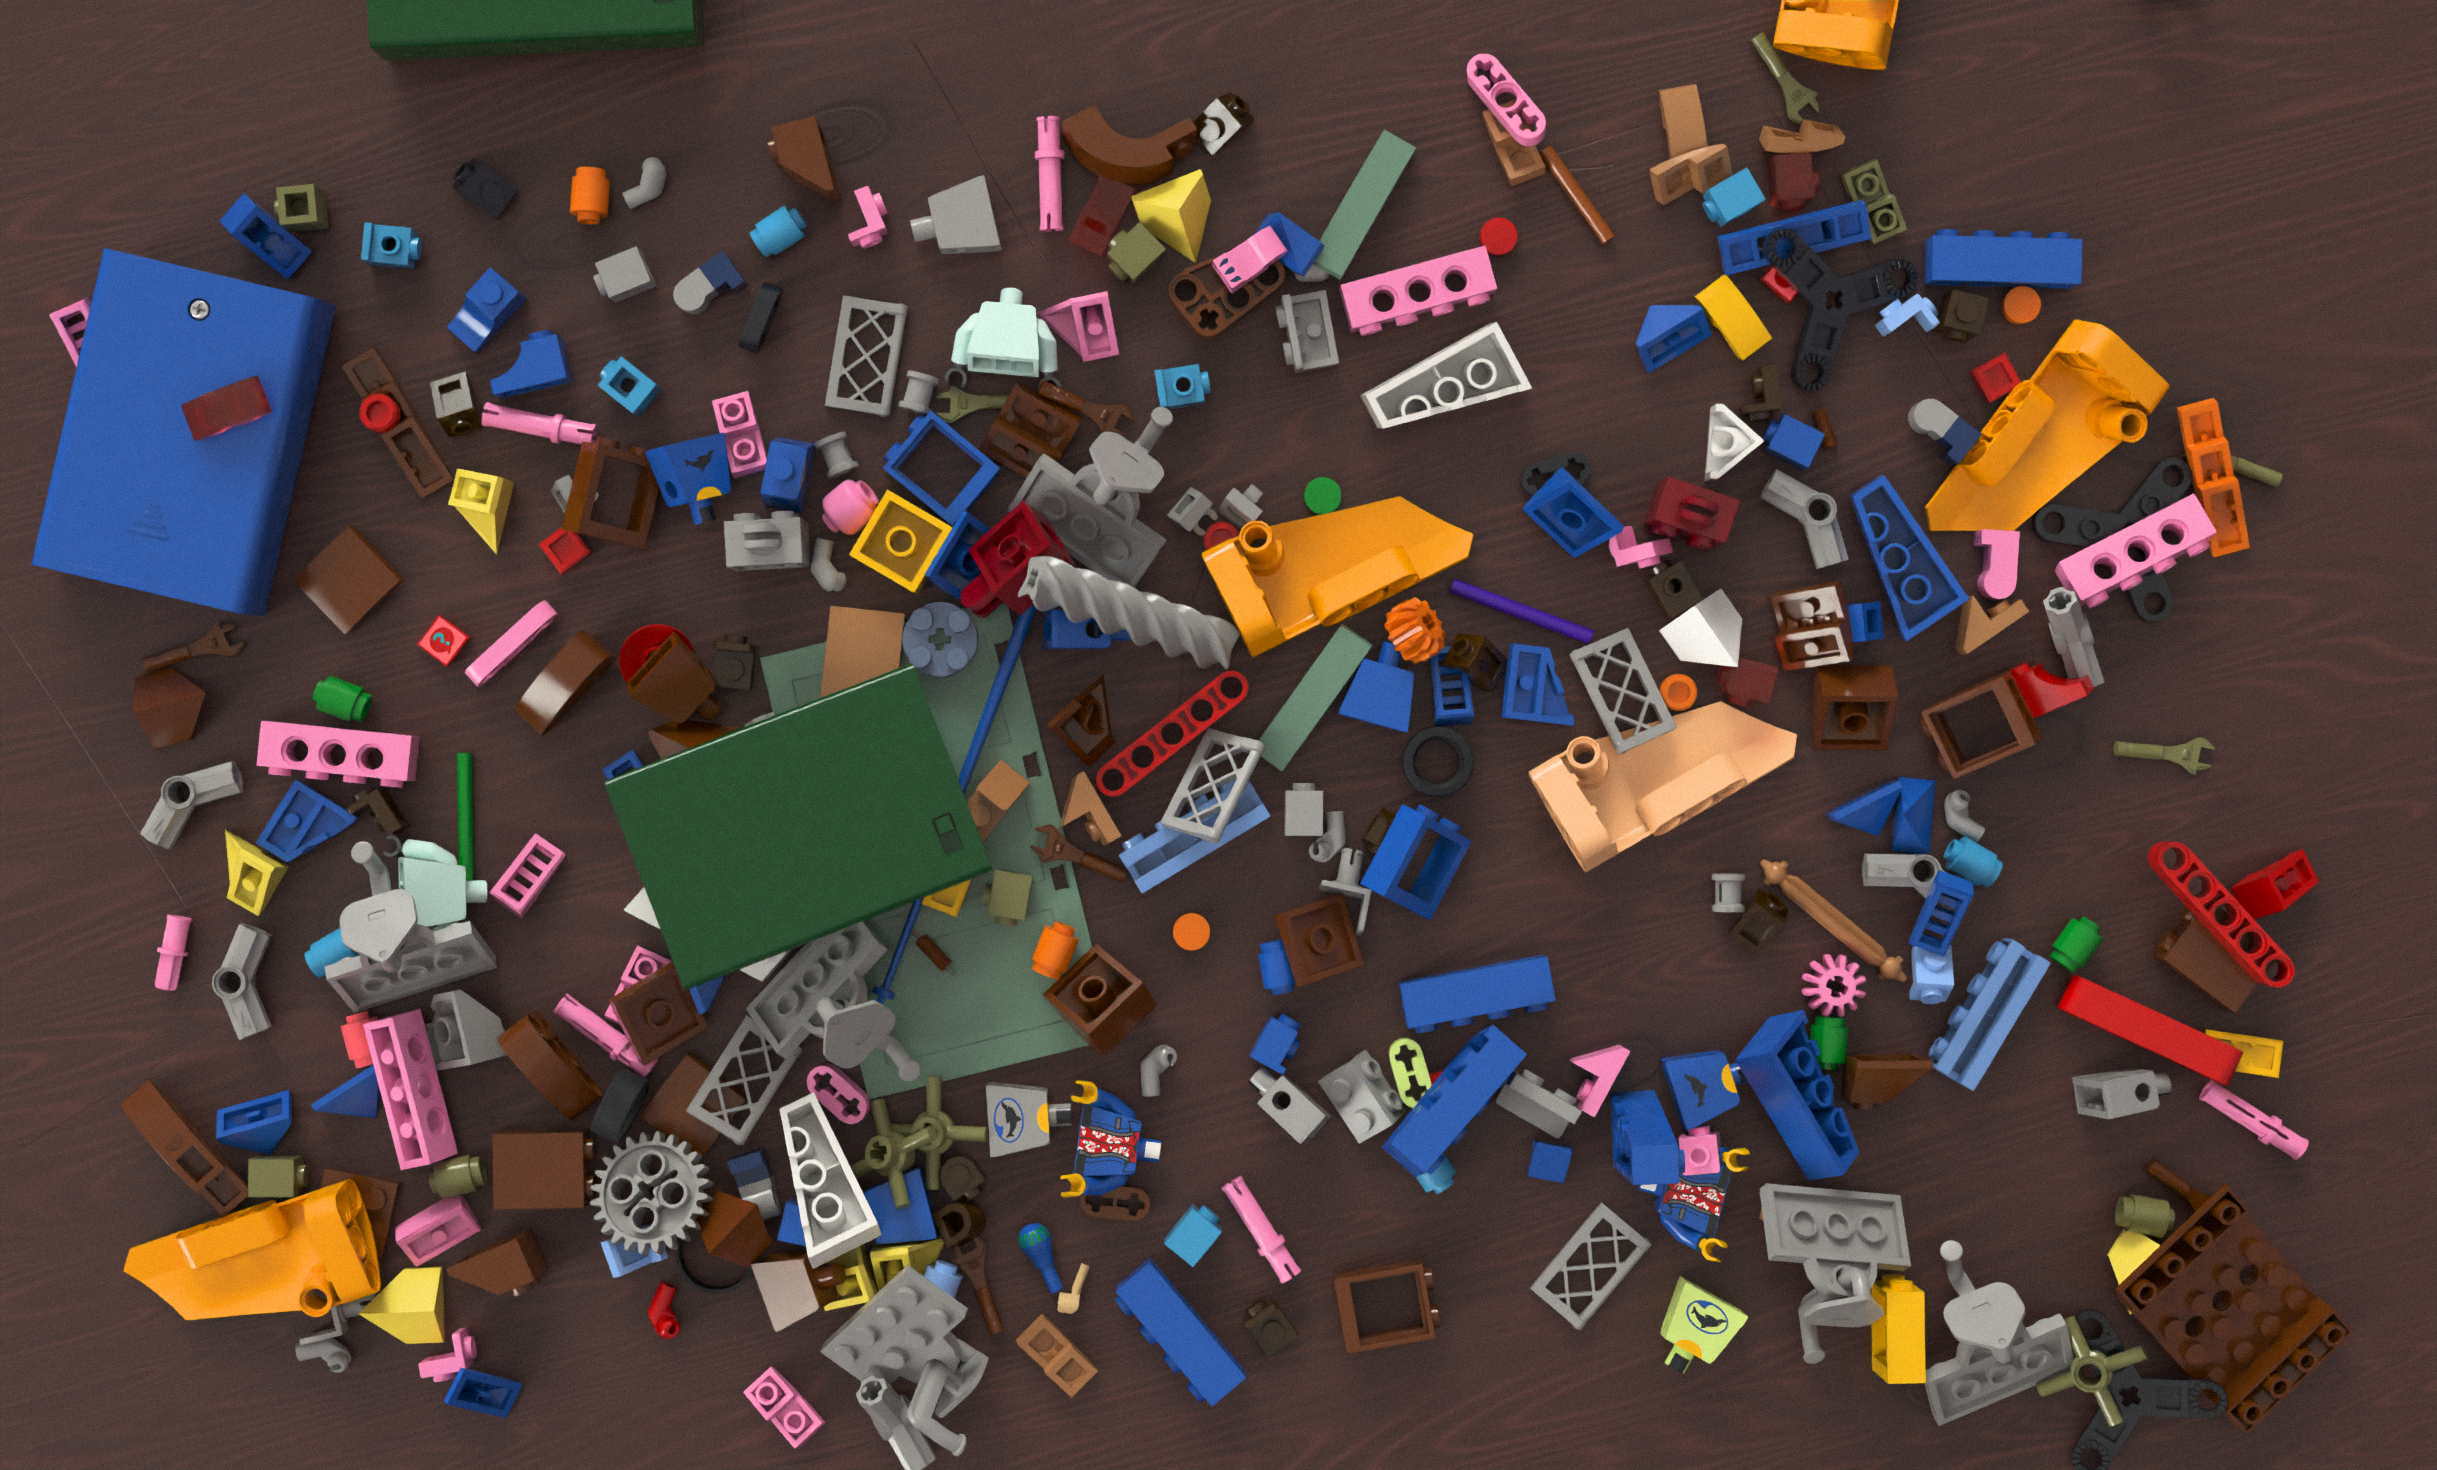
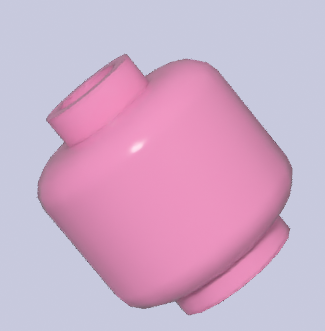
M846 479L822 500L825 512L822 515L823 521L835 533L840 530L847 535H854L867 525L877 508L878 498L874 491L862 480L855 482L854 480Z

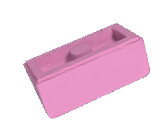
M459 1195L442 1199L395 1227L396 1243L413 1264L418 1267L481 1231V1226L464 1196Z

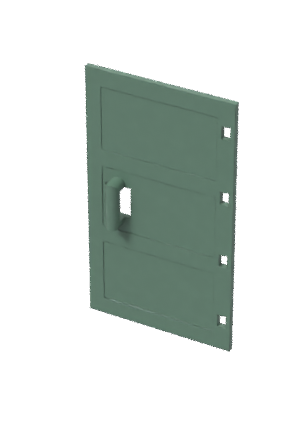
M1004 602L986 618H979L966 607L961 608V610L969 615L977 629L978 648L974 658L960 672L949 677H933L924 674L914 666L925 697L929 701V707L957 779L960 776L1000 667L995 644L1005 641L1009 642L1014 629L1009 607ZM938 629L936 635L930 636V643L936 644V650H943L944 644H950L951 636H946L944 629ZM826 642L760 658L772 711L776 715L820 698ZM903 646L900 667L910 664ZM1020 653L964 797L967 802L976 791L977 786L1000 760L1028 780L1030 784L984 842L982 841L993 871L971 880L958 916L955 917L929 906L921 905L889 990L895 992L894 999L885 998L883 1003L884 1006L893 1012L896 1018L895 1025L890 1033L900 1041L911 1058L920 1065L921 1073L913 1081L902 1080L899 1076V1069L890 1056L876 1047L860 1063L867 1095L870 1097V1100L927 1086V1076L930 1075L942 1076V1082L1089 1045L1043 996L1057 979L1044 976L1032 969L1034 964L1032 956L1044 926H1053L1054 921L1062 922L1075 928L1073 935L1079 938L1067 971L1093 946L1072 861L1058 859L1041 862L1042 856L1030 848L1033 845L1045 849L1049 834L1035 831L1036 827L1048 824L1054 825L1065 839L1066 837L1063 827L1059 828L1061 817ZM1035 752L1041 776L1028 778L1023 756L1031 755ZM1063 864L1068 888L1055 890L1051 868L1059 867ZM996 869L1033 875L1025 921L1017 920V926L994 923L995 916L988 915L989 906L982 905L985 884H993ZM913 902L866 920L888 948L884 955L863 976L867 986V1002L877 1001L879 995L874 994L872 990L874 985L880 987L883 985ZM927 934L940 950L946 954L952 961L945 968L947 970L940 971L915 944L918 940L916 937L920 938V936L922 937Z

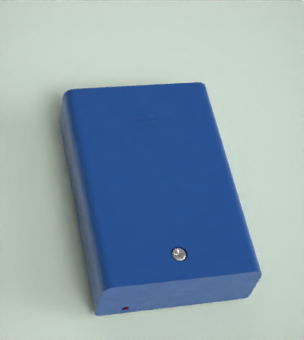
M104 248L31 564L234 613L265 616L336 306L314 297Z

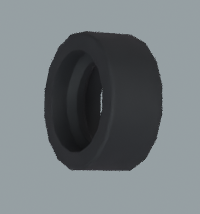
M1430 727L1419 731L1408 741L1402 753V769L1406 780L1416 791L1426 796L1445 797L1457 793L1467 784L1473 772L1474 757L1469 743L1460 733L1447 727ZM1432 740H1444L1450 743L1457 750L1460 759L1456 775L1450 781L1442 784H1432L1424 780L1419 775L1415 765L1419 749L1425 743Z
M621 1068L613 1078L599 1104L591 1125V1131L619 1144L629 1131L642 1106L650 1080L628 1069Z

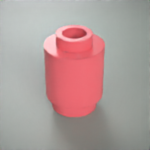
M368 1011L347 1016V1024L340 1026L349 1060H354L356 1069L373 1064L363 1024L377 1020L378 1016L370 1018Z

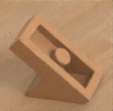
M1969 596V600L1962 605L1955 646L1959 655L1970 653L2030 612L2023 601L2019 599L2009 602L2005 598L1987 610L1991 615L1988 617L1975 597Z
M1002 760L977 786L976 791L967 801L983 842L1030 784L1028 780Z
M1085 772L1077 774L1072 778L1059 828L1085 814L1088 821L1084 824L1089 835L1095 842L1100 840L1104 846L1121 837V834Z

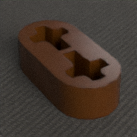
M1125 1184L1101 1195L1103 1198L1114 1199L1113 1204L1101 1203L1100 1208L1097 1210L1092 1209V1202L1086 1201V1196L1092 1195L1080 1196V1206L1083 1212L1094 1218L1139 1221L1149 1213L1151 1206L1150 1196L1147 1191L1136 1185ZM1135 1193L1138 1194L1139 1201L1145 1202L1144 1207H1138L1137 1213H1130L1129 1206L1117 1204V1199L1129 1200L1131 1194Z

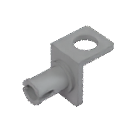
M1342 848L1337 880H1322L1319 890L1335 894L1343 893L1344 896L1362 899L1355 932L1356 935L1361 936L1365 927L1372 891L1358 885L1365 853L1356 850L1351 865L1350 860L1353 849Z
M379 1292L332 1307L331 1313L335 1327L306 1334L299 1339L300 1345L345 1334L350 1330L349 1318L359 1316V1313L370 1303H365V1301L373 1300Z

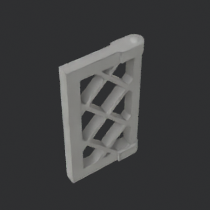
M843 295L825 400L826 407L879 415L880 417H890L908 306L902 303L895 304ZM852 310L865 311L870 319L851 332L849 328ZM870 312H875L877 314L872 316ZM885 314L896 316L893 335L887 337L876 321ZM873 323L885 340L866 353L855 335ZM852 338L863 356L845 368L843 364L847 341ZM886 345H889L890 353L887 371L881 374L870 357ZM867 360L879 377L860 389L849 372ZM845 375L857 391L849 399L838 397L841 378ZM882 381L884 389L881 404L869 402L864 393ZM861 396V398H862L864 401H860V400H856V399Z
M1629 628L1580 649H1575L1569 654L1614 745L1617 755L1625 754L1627 751L1677 728ZM1622 643L1630 659V664L1611 657L1612 647ZM1591 656L1603 660L1597 678L1592 677L1585 662V659ZM1607 662L1628 669L1622 687L1601 680ZM1632 671L1637 673L1647 694L1646 697L1626 690ZM1599 686L1619 693L1613 712L1608 710L1598 689ZM1624 695L1644 703L1638 721L1617 714ZM1648 704L1653 706L1660 721V724L1653 727L1642 723ZM1615 719L1635 726L1633 736L1623 740L1615 724Z
M1207 728L1160 822L1161 825L1165 828L1218 844L1259 758L1266 748L1265 744L1250 738L1239 737ZM1214 744L1225 747L1226 751L1207 759ZM1241 752L1249 753L1243 767L1238 769L1233 756ZM1229 759L1234 771L1214 780L1209 768ZM1205 770L1210 783L1191 791L1200 772ZM1236 780L1227 799L1222 801L1217 788ZM1213 790L1218 803L1198 812L1193 799ZM1190 802L1194 815L1185 819L1178 818L1185 803ZM1220 812L1213 828L1203 825V819Z
M747 1015L686 1110L688 1114L741 1146L744 1145L750 1132L794 1062L803 1051L798 1046L787 1059H784L778 1070L772 1071L767 1051L773 1050V1047L771 1045L766 1046L765 1041L768 1042L755 1021ZM749 1031L760 1037L762 1047L740 1052L739 1047ZM763 1052L768 1073L746 1078L741 1057ZM737 1058L742 1079L720 1084L719 1078L732 1059ZM769 1077L770 1083L759 1101L752 1103L747 1082ZM743 1084L748 1104L726 1109L721 1089ZM717 1090L722 1111L710 1113L703 1109L702 1105L711 1091ZM750 1110V1115L740 1130L729 1124L727 1114ZM722 1115H723L724 1121H723L722 1119L718 1118V1116H722Z
M1600 1202L1531 1285L1530 1289L1566 1318L1575 1329L1581 1331L1652 1244L1648 1238L1641 1236ZM1602 1218L1612 1225V1236L1590 1237L1591 1231ZM1616 1229L1623 1235H1617ZM1629 1239L1636 1247L1625 1261L1619 1262L1617 1240ZM1613 1240L1615 1262L1593 1264L1591 1242ZM1581 1243H1587L1589 1264L1567 1266L1566 1261ZM1615 1267V1273L1600 1290H1595L1593 1269ZM1589 1269L1591 1291L1569 1292L1567 1271ZM1563 1271L1565 1293L1553 1294L1546 1286L1557 1272ZM1592 1295V1300L1580 1315L1570 1308V1297ZM1559 1298H1565L1566 1304Z

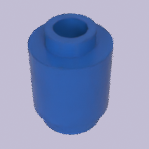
M1282 939L1260 943L1261 953H1258L1264 989H1272V995L1295 991L1293 985L1295 981Z

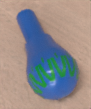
M1039 1223L1026 1225L1018 1234L1019 1247L1033 1262L1034 1266L1040 1269L1049 1292L1055 1293L1064 1286L1053 1264L1054 1256L1050 1232Z

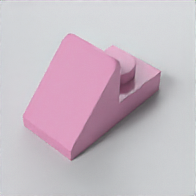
M1616 1045L1569 1059L1572 1063L1594 1074L1592 1080L1585 1079L1577 1093L1576 1098L1580 1100L1577 1106L1579 1109L1593 1117L1596 1116L1630 1053L1628 1049L1621 1045Z

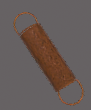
M1827 409L1814 410L1812 413L1817 429L1825 434L1822 440L1824 450L1825 448L1828 449L1838 445Z
M927 934L922 937L920 936V938L916 937L918 940L915 944L940 971L947 970L945 968L952 961L946 954L940 950Z

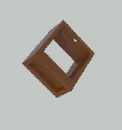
M598 437L597 443L582 441L561 529L624 546L645 549L659 491L658 483L645 454V451L648 450L631 446L630 452L619 449L620 442ZM605 457L641 466L627 529L590 520Z
M2010 670L1932 703L1921 711L1923 715L1921 724L1924 732L1930 739L1934 738L1940 750L1937 752L1940 765L1945 772L1950 771L1953 779L2036 745L2042 738ZM1993 690L2016 739L1965 760L1942 711Z
M1421 1259L1332 1274L1347 1354L1436 1338L1434 1328L1441 1327L1437 1304L1430 1305L1428 1291L1434 1290L1433 1278L1430 1267L1423 1268ZM1413 1273L1422 1324L1359 1335L1350 1284Z

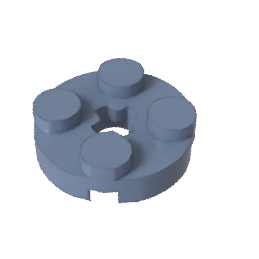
M934 602L912 613L904 627L902 642L904 652L910 663H913V666L929 676L949 677L964 669L974 658L978 648V633L969 615L959 607L951 603ZM938 629H944V634L951 636L950 644H944L943 650H936V644L930 643V636L936 635Z

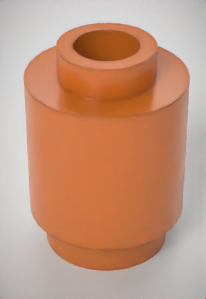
M578 167L576 169V176L572 177L570 214L577 217V222L594 225L599 224L600 219L608 217L610 180L606 178V170L597 167Z
M1054 921L1053 926L1045 925L1032 956V960H1034L1032 969L1044 976L1059 980L1062 972H1067L1079 942V938L1073 935L1075 928L1058 921Z

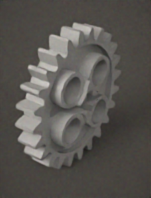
M656 1131L652 1140L649 1134L641 1132L639 1143L633 1138L627 1137V1149L624 1150L616 1145L613 1146L616 1154L614 1160L608 1157L602 1158L608 1166L607 1170H595V1174L602 1179L601 1184L592 1185L590 1189L600 1193V1197L592 1200L590 1205L602 1210L594 1216V1220L606 1222L601 1232L606 1235L614 1233L611 1242L618 1246L624 1243V1250L633 1253L638 1246V1252L647 1256L652 1246L654 1253L663 1255L665 1243L670 1249L677 1250L678 1237L689 1242L691 1238L687 1230L690 1227L701 1230L702 1227L696 1221L697 1216H709V1213L701 1208L702 1203L713 1201V1197L704 1194V1189L711 1187L713 1182L702 1178L710 1169L704 1164L697 1165L702 1155L696 1151L689 1154L692 1145L686 1141L679 1145V1138L671 1134L666 1140L665 1134ZM660 1158L662 1167L657 1174L651 1176L649 1173L650 1164L653 1160ZM677 1170V1176L675 1178L670 1179L673 1176L674 1171ZM631 1182L632 1193L627 1199L622 1200L620 1197L621 1188ZM682 1186L684 1190L683 1198L677 1204H672V1192ZM651 1187H654L653 1194L655 1195V1197L652 1200H650L649 1198L651 1194L648 1190ZM630 1208H633L630 1212V1215L626 1216V1211ZM653 1211V1224L647 1229H643V1216L647 1212Z

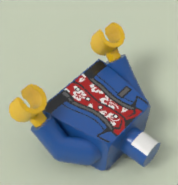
M1076 1081V1084H1081L1084 1088L1082 1097L1071 1095L1072 1101L1083 1103L1074 1172L1073 1174L1060 1177L1061 1180L1068 1179L1071 1183L1070 1192L1061 1193V1196L1065 1198L1080 1195H1104L1125 1185L1128 1177L1134 1176L1137 1160L1159 1162L1161 1140L1139 1138L1141 1121L1136 1120L1135 1111L1116 1095L1101 1090L1094 1083L1088 1081Z
M1719 1147L1720 1171L1718 1173L1683 1175V1173H1679L1680 1183L1638 1185V1190L1656 1195L1654 1209L1660 1213L1661 1224L1672 1236L1684 1245L1698 1252L1702 1251L1703 1256L1710 1261H1722L1713 1256L1712 1248L1714 1245L1718 1244L1723 1248H1728L1727 1243L1714 1238L1709 1239L1708 1236H1715L1731 1172L1745 1171L1749 1168L1738 1165L1736 1161L1738 1154H1750L1749 1150L1745 1148L1732 1149L1730 1151L1728 1148Z

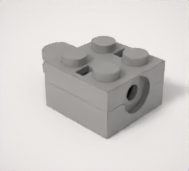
M794 511L771 512L772 519H761V516H756V513H741L733 515L734 521H724L726 567L735 571L811 567L809 524L799 517L798 514H794Z

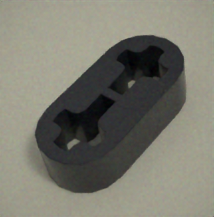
M766 281L762 284L741 334L740 348L755 354L760 352L779 307L783 288Z
M1577 452L1539 461L1524 469L1520 477V486L1523 492L1533 497L1539 490H1537L1535 485L1529 486L1527 482L1532 477V471L1537 470L1539 475L1551 473L1553 476L1561 467L1565 469L1568 466V460H1573L1575 465L1581 464L1583 470L1578 473L1577 479L1580 484H1583L1590 475V463L1584 455Z

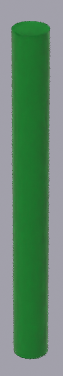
M457 753L458 861L460 866H465L466 881H474L472 753Z

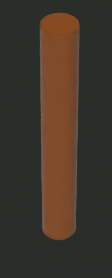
M1549 145L1539 153L1541 158L1601 243L1604 245L1614 238L1615 235L1553 147Z

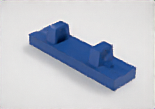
M1863 200L1717 236L1723 272L1726 275L1770 265L1764 257L1763 248L1758 238L1764 237L1765 239L1771 231L1779 228L1795 231L1815 253L1872 239L1867 206ZM1786 237L1780 238V240H1777V244L1774 245L1776 246L1774 248L1775 254L1779 258H1784L1789 254L1791 245Z

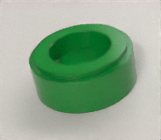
M1316 478L1307 485L1304 491L1306 507L1317 515L1334 512L1341 501V490L1338 484L1330 478Z

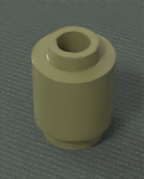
M469 1154L435 1162L433 1171L429 1172V1184L434 1194L439 1193L442 1199L479 1191L480 1186L488 1184L487 1169L482 1156L473 1157Z
M2134 1194L2119 1198L2115 1210V1223L2117 1226L2124 1227L2125 1231L2162 1238L2166 1231H2171L2173 1228L2175 1212L2173 1209H2170L2167 1200Z

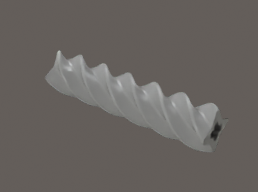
M1031 557L1026 579L1018 593V597L1029 595L1037 610L1042 612L1061 606L1067 618L1073 623H1080L1094 618L1100 630L1106 635L1127 630L1135 645L1144 646L1158 641L1165 654L1171 658L1190 652L1198 667L1202 669L1220 662L1227 670L1230 665L1232 648L1240 635V631L1234 625L1222 618L1203 615L1192 607L1170 603L1165 598L1150 592H1139L1129 584L1107 580L1096 572L1074 568L1067 562L1054 557Z

